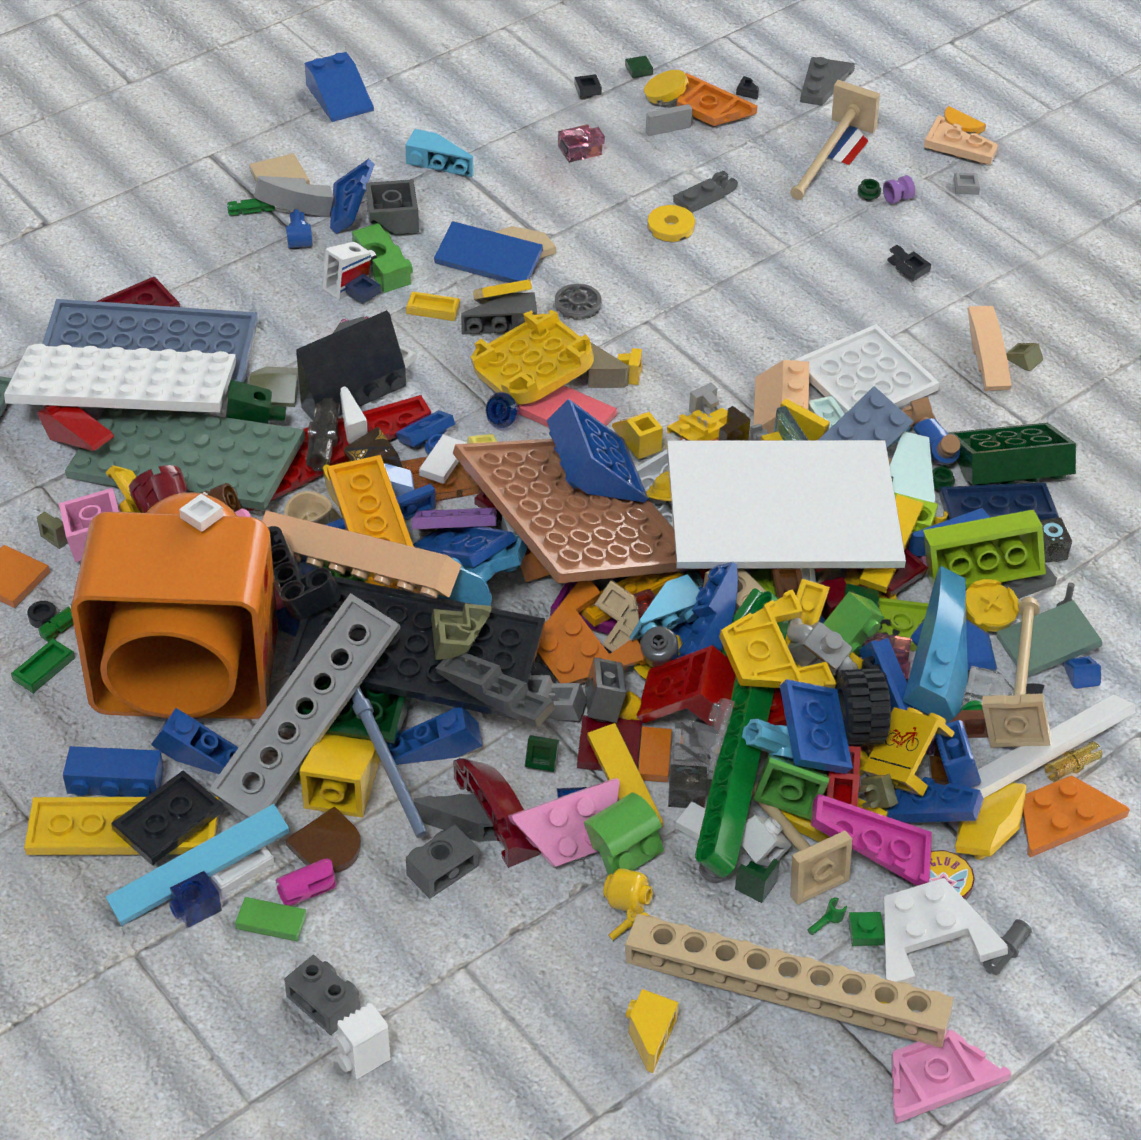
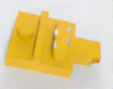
M720 408L708 415L701 410H696L688 416L681 414L678 421L667 426V434L675 431L690 441H711L719 437L720 427L727 423L728 411Z

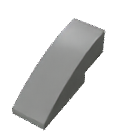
M257 177L254 193L256 199L290 211L299 209V212L304 214L330 216L333 202L330 186L310 185L306 183L305 178Z
M531 675L528 690L552 699L555 709L547 718L580 721L586 703V696L580 683H553L550 675Z

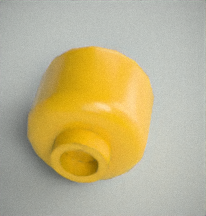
M619 868L613 874H609L603 888V895L610 907L623 911L632 909L633 912H636L638 905L643 908L644 905L650 903L653 894L652 886H649L648 878L645 874Z

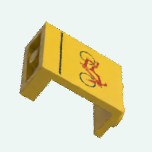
M894 707L891 712L890 729L887 739L883 744H875L862 771L869 776L890 774L895 789L923 796L928 785L914 774L935 733L952 738L955 732L945 724L946 720L935 713L924 715L911 707H908L907 710Z

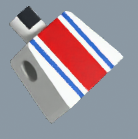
M355 242L327 248L325 250L322 289L339 300L348 295L345 289L346 284L362 274L369 277L370 266L373 265V259L377 258L375 252L367 250Z

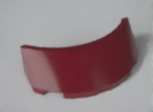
M464 758L454 760V780L459 789L472 790L494 826L496 840L501 841L505 848L501 855L507 867H512L540 855L541 851L533 847L526 839L527 836L517 825H513L509 820V815L524 809L500 772L485 763Z

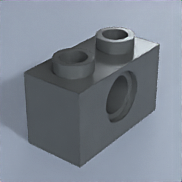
M593 658L585 684L588 717L599 722L610 721L617 723L626 694L621 662Z
M453 825L446 831L438 832L432 840L421 847L414 848L406 856V875L429 899L479 866V848L456 825Z

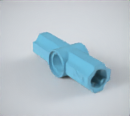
M750 719L748 725L744 727L742 734L746 745L768 752L772 756L794 762L787 726H775L759 719Z

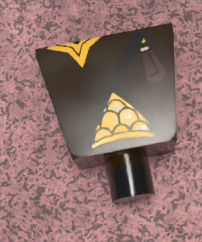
M379 427L347 445L343 450L347 462L381 455L383 463L403 468L397 451Z

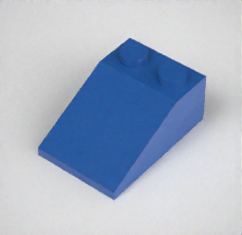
M347 52L336 53L324 58H316L304 63L306 86L331 122L374 111V106L356 64Z

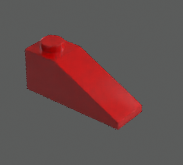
M45 405L43 409L37 412L50 440L94 451L114 437L110 430L78 406Z

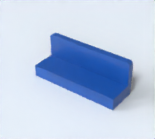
M889 638L871 641L860 648L859 651L862 658L872 655L875 658L874 665L879 664L881 672H885L887 675L886 682L890 695L891 712L894 707L903 710L911 707L919 711V709L903 702L907 681Z

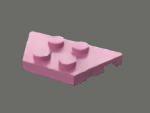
M613 778L514 813L508 817L512 824L517 825L527 836L526 839L532 846L541 851L545 860L551 866L556 867L597 852V850L592 848L583 822L617 802L620 782L618 778Z
M952 1029L946 1033L943 1048L916 1042L893 1051L891 1057L893 1120L897 1124L1009 1081L1011 1072L1005 1066L1000 1069L987 1060L985 1052L976 1046L968 1044L965 1038Z

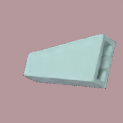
M904 432L901 435L890 464L894 492L935 503L929 437Z

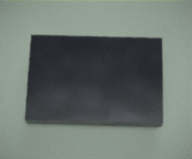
M183 770L112 822L111 826L117 835L153 866L225 811L224 804Z

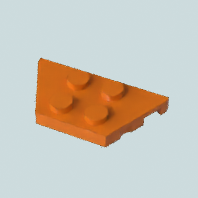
M685 73L689 84L685 86V92L678 97L677 106L689 104L692 107L693 117L716 126L757 113L758 105Z
M1072 775L1029 792L1025 796L1022 812L1024 817L1023 830L1028 842L1027 855L1031 858L1126 818L1130 809Z

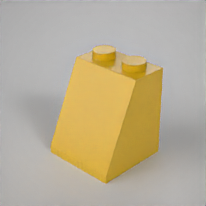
M324 734L320 742L311 748L300 768L304 809L327 812L335 806L343 815L364 817L380 763V758L371 740Z

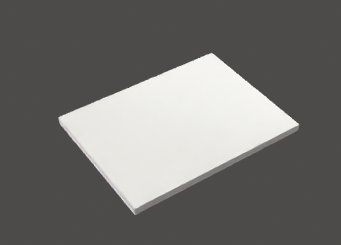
M885 440L667 441L677 569H707L729 562H734L737 568H905L906 560Z

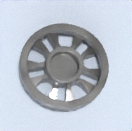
M570 284L559 289L555 295L556 310L562 312L563 317L567 316L568 319L570 316L574 317V320L577 318L581 320V317L584 316L591 318L595 316V312L600 310L601 295L592 286Z

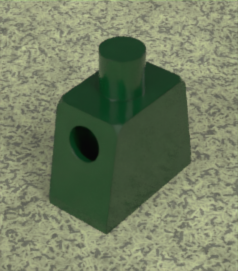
M230 380L226 418L268 424L269 421L285 422L286 407L271 405L272 391L269 389Z

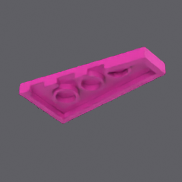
M821 794L814 798L811 826L830 837L846 831L852 838L853 850L917 886L929 883L931 831Z

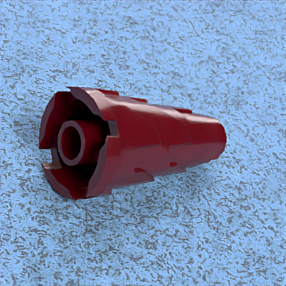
M158 466L161 473L154 475L152 469H149L132 480L129 485V492L140 513H146L153 505L166 497L187 493L186 481L182 470L178 466Z

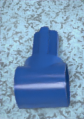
M294 209V212L290 213V224L286 226L288 248L313 246L311 224L305 222L303 212H299V209Z

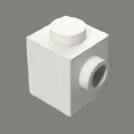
M754 815L745 823L741 846L756 864L769 866L774 858L779 860L792 845L781 833L783 830L782 826L772 817L764 818Z

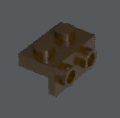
M734 406L728 408L727 423L720 427L719 441H748L751 419Z

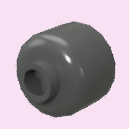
M655 626L643 634L640 641V649L644 661L649 666L657 667L677 659L679 655L678 640L669 628Z

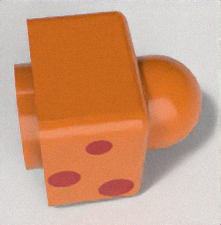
M194 492L179 493L166 497L153 505L146 513L102 512L93 517L89 524L71 604L86 694L91 708L105 715L156 716L168 718L175 708L192 718L258 719L263 715L268 704L278 632L270 532L264 522L254 517L237 516L229 506L219 499L203 494L223 507L224 516L201 532L180 518L179 509L202 494Z

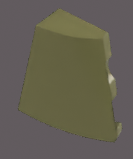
M465 603L462 612L433 609L431 621L435 660L454 658L469 651L491 613V606Z

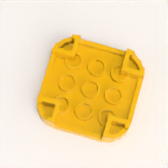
M550 309L549 314L533 315L531 310L523 314L525 322L490 343H486L483 339H479L474 343L475 350L470 358L478 378L506 401L513 404H527L545 397L585 373L594 362L590 339L586 334L579 336L559 320L558 312Z

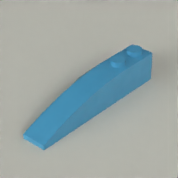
M940 566L935 578L903 702L927 714L935 713L943 717L947 724L960 713L968 681L966 582L964 577Z

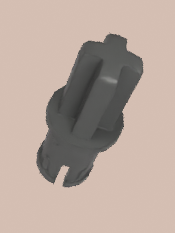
M1016 919L1005 935L1000 937L1007 944L1008 954L984 961L983 966L986 968L987 973L1000 974L1010 959L1018 956V949L1032 933L1031 927L1026 922Z

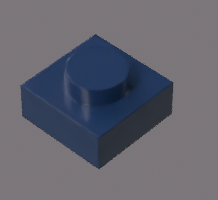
M365 274L358 276L345 285L346 293L362 304L381 293V285Z

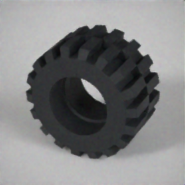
M877 668L839 671L835 681V689L838 691L848 746L883 744L887 739L891 722L890 695L883 673Z

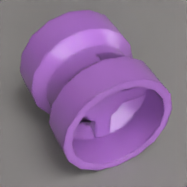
M905 175L899 177L898 180L891 179L885 181L883 184L884 197L890 204L899 202L900 199L907 200L915 196V185L912 178Z

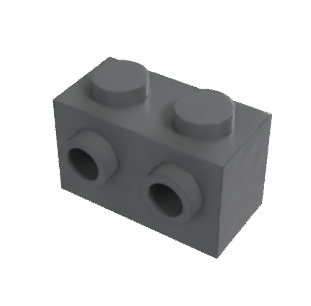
M314 954L284 978L286 996L329 1035L334 1034L338 1030V1020L343 1021L344 1017L350 1016V1013L355 1014L356 1010H360L359 991L356 986L348 980H342L330 963L327 961L322 962Z

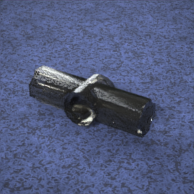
M323 398L322 401L317 402L314 420L309 423V446L306 465L310 466L314 471H323V466L326 464L330 466L333 447H336L338 442L340 404L336 403L332 398Z

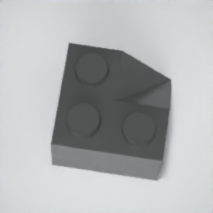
M414 179L365 183L369 221H377L394 234L419 232L418 204Z

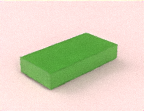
M245 897L236 918L235 927L243 931L297 942L307 916L306 909Z

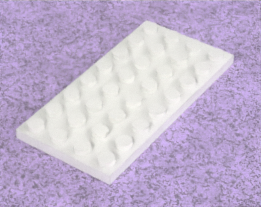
M44 344L28 345L4 393L5 403L220 413L236 365L235 354H228L222 351L202 353L197 350L176 352L172 349L150 351L147 348L124 350L121 347L101 349L95 346L78 348L71 347L70 345H60L58 347L45 346Z

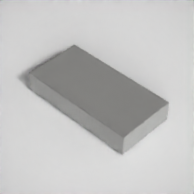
M687 104L648 112L646 114L647 135L653 136L691 128L692 107Z

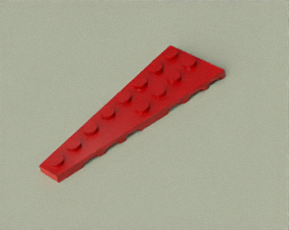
M422 395L366 410L362 413L367 419L368 432L379 427L389 441L397 437V431L430 415L431 410ZM343 417L304 428L306 438L270 501L323 475L324 465L332 466L347 462L343 450L349 443L346 438ZM246 507L247 511H253V510H255V509H253V508H247V507Z

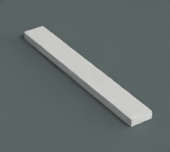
M1113 694L1050 729L1051 746H1020L978 769L981 783L971 788L979 789L983 798L989 796L1136 713L1135 704Z

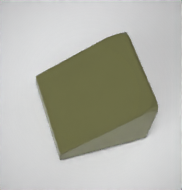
M1018 343L1006 353L1008 361L1026 371H1031L1043 361L1039 343Z

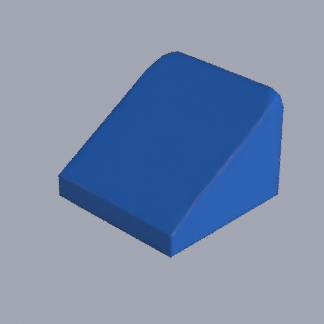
M1090 656L1072 658L1063 662L1070 683L1075 689L1094 687L1101 684V665Z

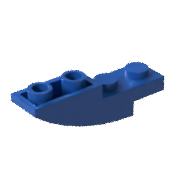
M734 562L716 565L709 572V579L705 587L697 594V601L692 609V612L699 618L693 623L692 632L688 640L680 647L678 658L711 645L721 651L723 645L719 635L721 629L732 624L736 606L738 574L737 565Z

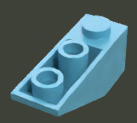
M414 129L405 144L406 164L468 177L474 176L472 155L437 133Z
M688 574L667 581L634 628L629 637L631 641L641 638L647 630L655 626H663L671 630L685 621L690 623L698 618L692 612V609L697 601L696 596L700 590Z

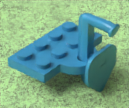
M516 534L514 535L516 539L514 543L475 567L463 566L458 559L452 557L453 560L461 564V568L450 597L441 595L437 597L490 606L492 595L486 582L496 572L502 570L510 572L517 569L523 561L527 545Z

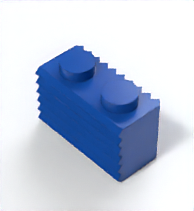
M957 720L947 723L946 725L955 732L953 737L935 733V738L949 783L970 788L977 786L981 783V779L963 722Z

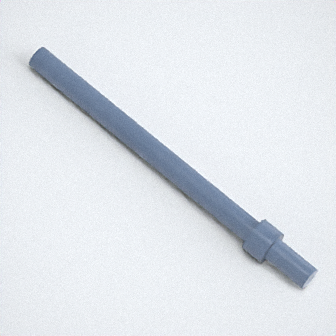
M358 687L351 697L354 703L352 708L357 718L362 720L416 838H422L428 833L372 715L374 709L369 699L364 697L360 687Z

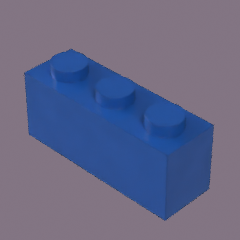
M70 746L63 771L67 794L78 796L147 797L161 786L164 771L161 750Z

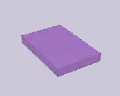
M496 507L417 511L412 518V529L496 526L499 519V511Z

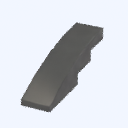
M464 653L454 658L443 659L435 668L441 676L488 706L537 729L555 709L552 699L530 692L526 682L502 674L500 665Z

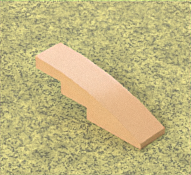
M968 306L973 354H976L978 370L982 372L984 391L1010 390L1012 384L1008 360L994 307Z

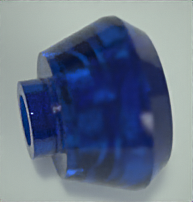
M498 392L488 399L485 413L491 425L497 428H506L518 418L520 408L517 401L510 394Z

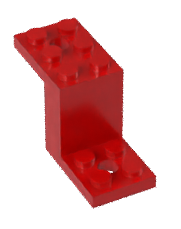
M711 645L649 669L641 697V705L636 717L643 723H647L687 708L719 734L723 735L736 679L729 658ZM775 688L768 723L775 726H787L780 688Z

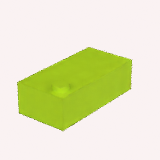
M1034 510L923 530L926 565L928 567L927 575L932 589L940 566L964 577L966 589L973 582L982 579L1005 582L1046 574L1043 526Z

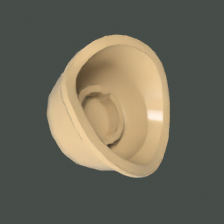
M303 491L289 499L284 508V515L326 525L329 523L330 512L333 507L330 500L324 495L312 491Z

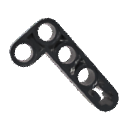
M277 526L268 527L271 540L274 584L279 597L294 619H304L336 603L341 597V589L329 569L319 567L303 575L294 551L282 530Z

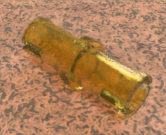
M1094 741L1077 750L1070 749L1064 753L1063 757L1045 765V773L1056 769V772L1047 776L1053 782L1070 773H1078L1087 764L1101 759L1103 755L1102 749L1091 753L1092 750L1100 747Z

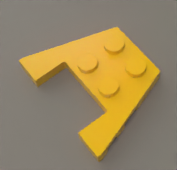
M793 590L785 592L783 597L776 601L771 600L766 603L761 610L754 614L749 613L721 629L719 638L740 686L780 688V685L788 679L835 689L836 682L827 662L797 668L777 622L800 618L803 610Z

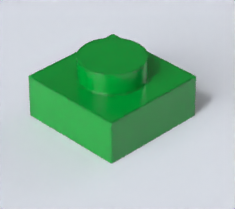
M849 912L848 923L852 946L884 945L885 935L881 912Z

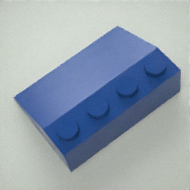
M567 399L546 420L550 429L549 435L556 445L554 449L561 459L560 465L566 473L565 479L574 489L580 488L591 495L646 502L648 500L628 447L621 436L570 399Z

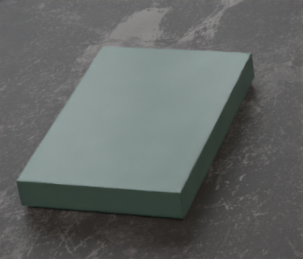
M1074 600L1034 616L1027 677L1102 646V639ZM1021 622L997 631L998 640L1016 667Z

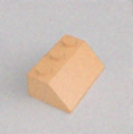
M782 360L755 377L753 425L762 424V429L766 428L768 434L777 432L780 403L785 398L808 410L809 362Z

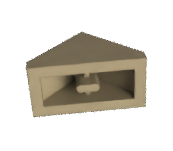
M591 342L594 362L587 370L588 388H625L628 386L629 366Z

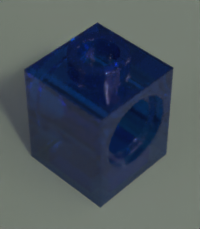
M205 871L170 887L172 901L169 902L170 910L176 919L181 918L187 928L222 911L219 892Z

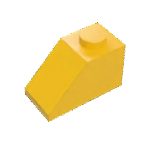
M642 989L637 1000L632 999L630 1001L625 1018L629 1019L628 1033L646 1070L653 1073L676 1024L679 1002Z

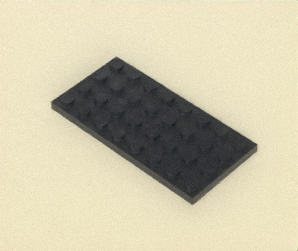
M333 576L341 589L340 599L333 605L301 620L285 664V672L293 673L351 593L397 622L401 627L359 685L360 688L457 708L462 707L467 710L514 719L463 691L437 673L435 669L443 659L435 660L431 621L433 609L462 612L465 602L440 597L434 599L420 593H411L400 589ZM491 608L489 617L466 653L500 665L502 674L526 682L528 687L545 627V618ZM363 628L354 629L350 634V639L353 641L363 640L366 636V630ZM339 652L333 657V663L337 666H342L347 663L349 655L346 652ZM322 676L318 678L321 680L331 681V678L327 676Z

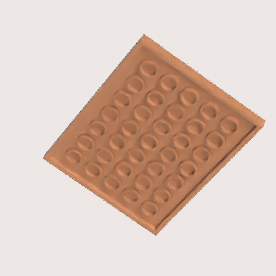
M553 439L455 444L453 455L556 583L696 570L676 568L673 527L649 500L638 502L591 495L580 488L574 489L565 479L566 473L560 465L561 459L554 449L556 445Z

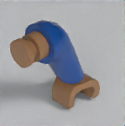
M928 397L913 400L910 402V405L901 409L913 420L910 427L914 428L916 434L929 437L931 459L935 463L944 466L950 465L957 460L960 455V441L955 435L948 434L936 420Z

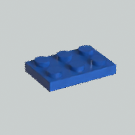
M786 679L780 685L794 765L847 774L853 767L837 689Z

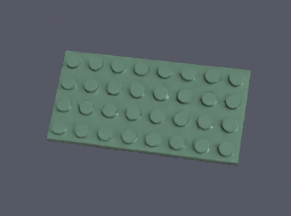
M105 408L97 421L110 430L114 437L94 451L79 448L65 469V473L68 479L117 486L114 479L106 475V471L113 465L133 470L136 477L149 469H152L154 475L161 473L158 466L174 465L182 470L188 488L187 493H200L205 490L210 492V489L228 483L237 492L241 507L265 510L306 436L304 429L186 411Z

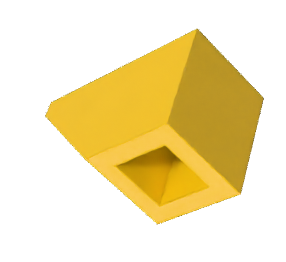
M650 412L636 414L612 423L613 429L625 440L626 445L638 460L661 451L663 427Z

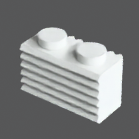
M367 1003V1007H361V1010H356L355 1014L350 1013V1016L344 1017L343 1021L338 1020V1036L334 1037L340 1053L336 1055V1058L345 1073L350 1071L353 1077L358 1079L391 1059L388 1025L373 1004Z

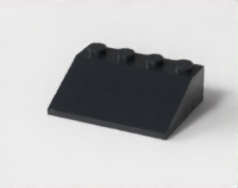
M387 310L296 349L301 408L316 425L343 415L340 397L342 387L348 388L360 407L406 386V368L392 319Z

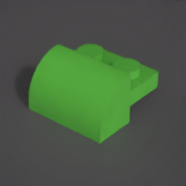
M636 793L628 794L583 822L592 848L600 852L608 875L613 874L619 868L633 871L664 851L657 831L662 825L652 807Z

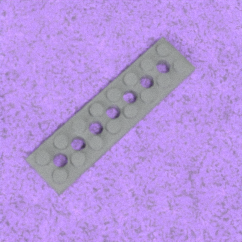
M350 593L208 790L248 818L272 804L275 805L300 770L311 748L320 742L401 628L400 625ZM356 628L366 630V636L361 641L350 639L351 632ZM339 652H346L349 655L347 663L342 666L335 665L333 657ZM322 676L331 678V685L326 690H318L315 687L317 679ZM303 701H311L314 704L312 712L307 715L298 713V706ZM287 725L294 726L296 733L293 738L289 740L280 738V731L283 727ZM268 750H275L278 752L276 762L271 765L264 764L262 762L263 754ZM250 775H257L260 777L259 786L253 790L246 789L244 787L245 779Z

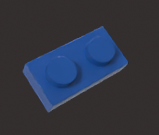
M438 410L397 431L396 434L399 442L411 447L423 445L426 442L425 440L434 434H444L448 428L455 425L453 415Z

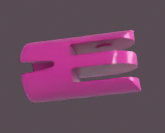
M328 858L314 862L276 879V884H279L277 885L279 896L283 904L288 906H294L336 887L333 865Z

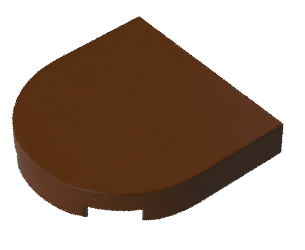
M335 806L285 839L286 846L306 866L328 858L332 862L334 873L341 872L353 865L358 858L361 847L360 834L357 828Z

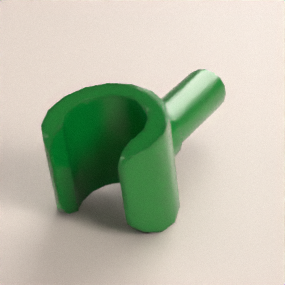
M831 898L826 913L807 929L809 934L814 935L830 922L840 923L844 919L847 906L843 909H836L839 898Z

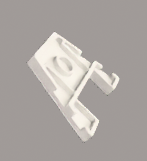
M945 878L884 896L887 980L898 983H915L916 976L906 953L965 935L969 936L980 962L1008 954L1007 944Z

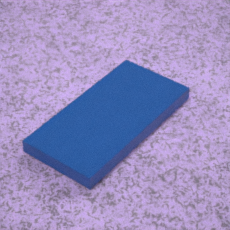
M452 221L434 257L435 264L511 283L530 279L542 254L543 245Z
M479 526L439 528L414 543L413 546L444 554L450 558H456L463 566L475 567L514 543L516 539L511 531Z

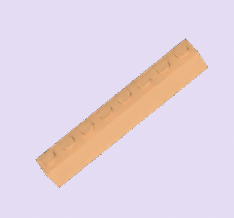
M265 511L262 522L267 527L277 526L282 530L294 551L298 563L302 559L306 560L308 565L315 568L323 567V565L329 566V570L342 575L349 571L352 576L367 581L368 577H372L376 583L390 587L391 583H395L399 589L413 593L414 589L421 590V594L437 599L438 595L450 597L461 568V564L444 554L295 517Z

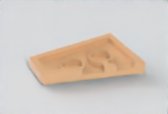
M938 114L925 139V148L991 165L997 153L998 144L976 133L968 134L962 131V126L956 123L952 126L944 122L945 118Z

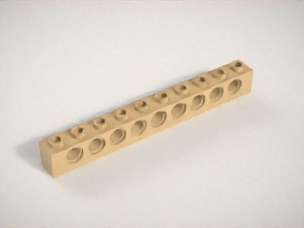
M637 914L625 943L626 963L943 1048L951 1019L954 997L939 991H929L913 987L905 982H894L880 978L875 974L856 972L841 965L834 966L816 961L810 957L788 954L780 949L765 948L754 945L746 940L739 941L724 937L716 932L709 933L693 929L685 924H674L663 921L655 916Z

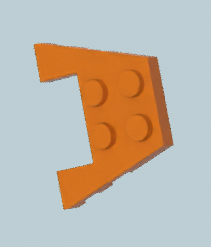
M579 581L545 623L537 654L554 674L558 683H585L594 657L621 662L623 671L626 670V667L638 663L640 665L646 664L641 653L640 644L636 639L633 641L629 640L609 654L579 615L581 611L596 602L601 596L600 591L592 581Z

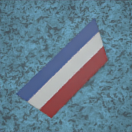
M849 126L827 158L850 165L869 141L858 128Z

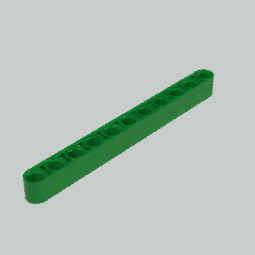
M770 591L761 593L752 605L751 614L761 610L771 600L776 601L779 598ZM788 620L777 622L784 640L786 639ZM737 677L733 687L695 852L696 860L720 878L728 876L737 864L761 754L760 749L746 745L745 739L742 738L743 729L748 725L750 719L768 722L775 688L740 686Z

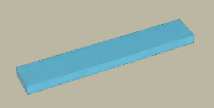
M272 804L106 896V899L119 923L123 926L290 833L289 827L276 806Z

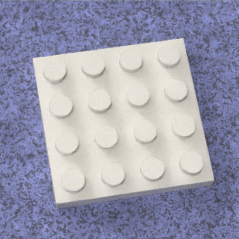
M877 324L795 359L809 362V382L825 397L833 396L844 414L873 386L899 408L939 389V382Z

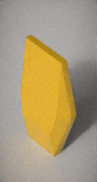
M1010 783L984 798L976 821H959L955 842L956 853L974 855L975 859L982 860L986 856L991 857L1020 828L1027 791L1026 784Z

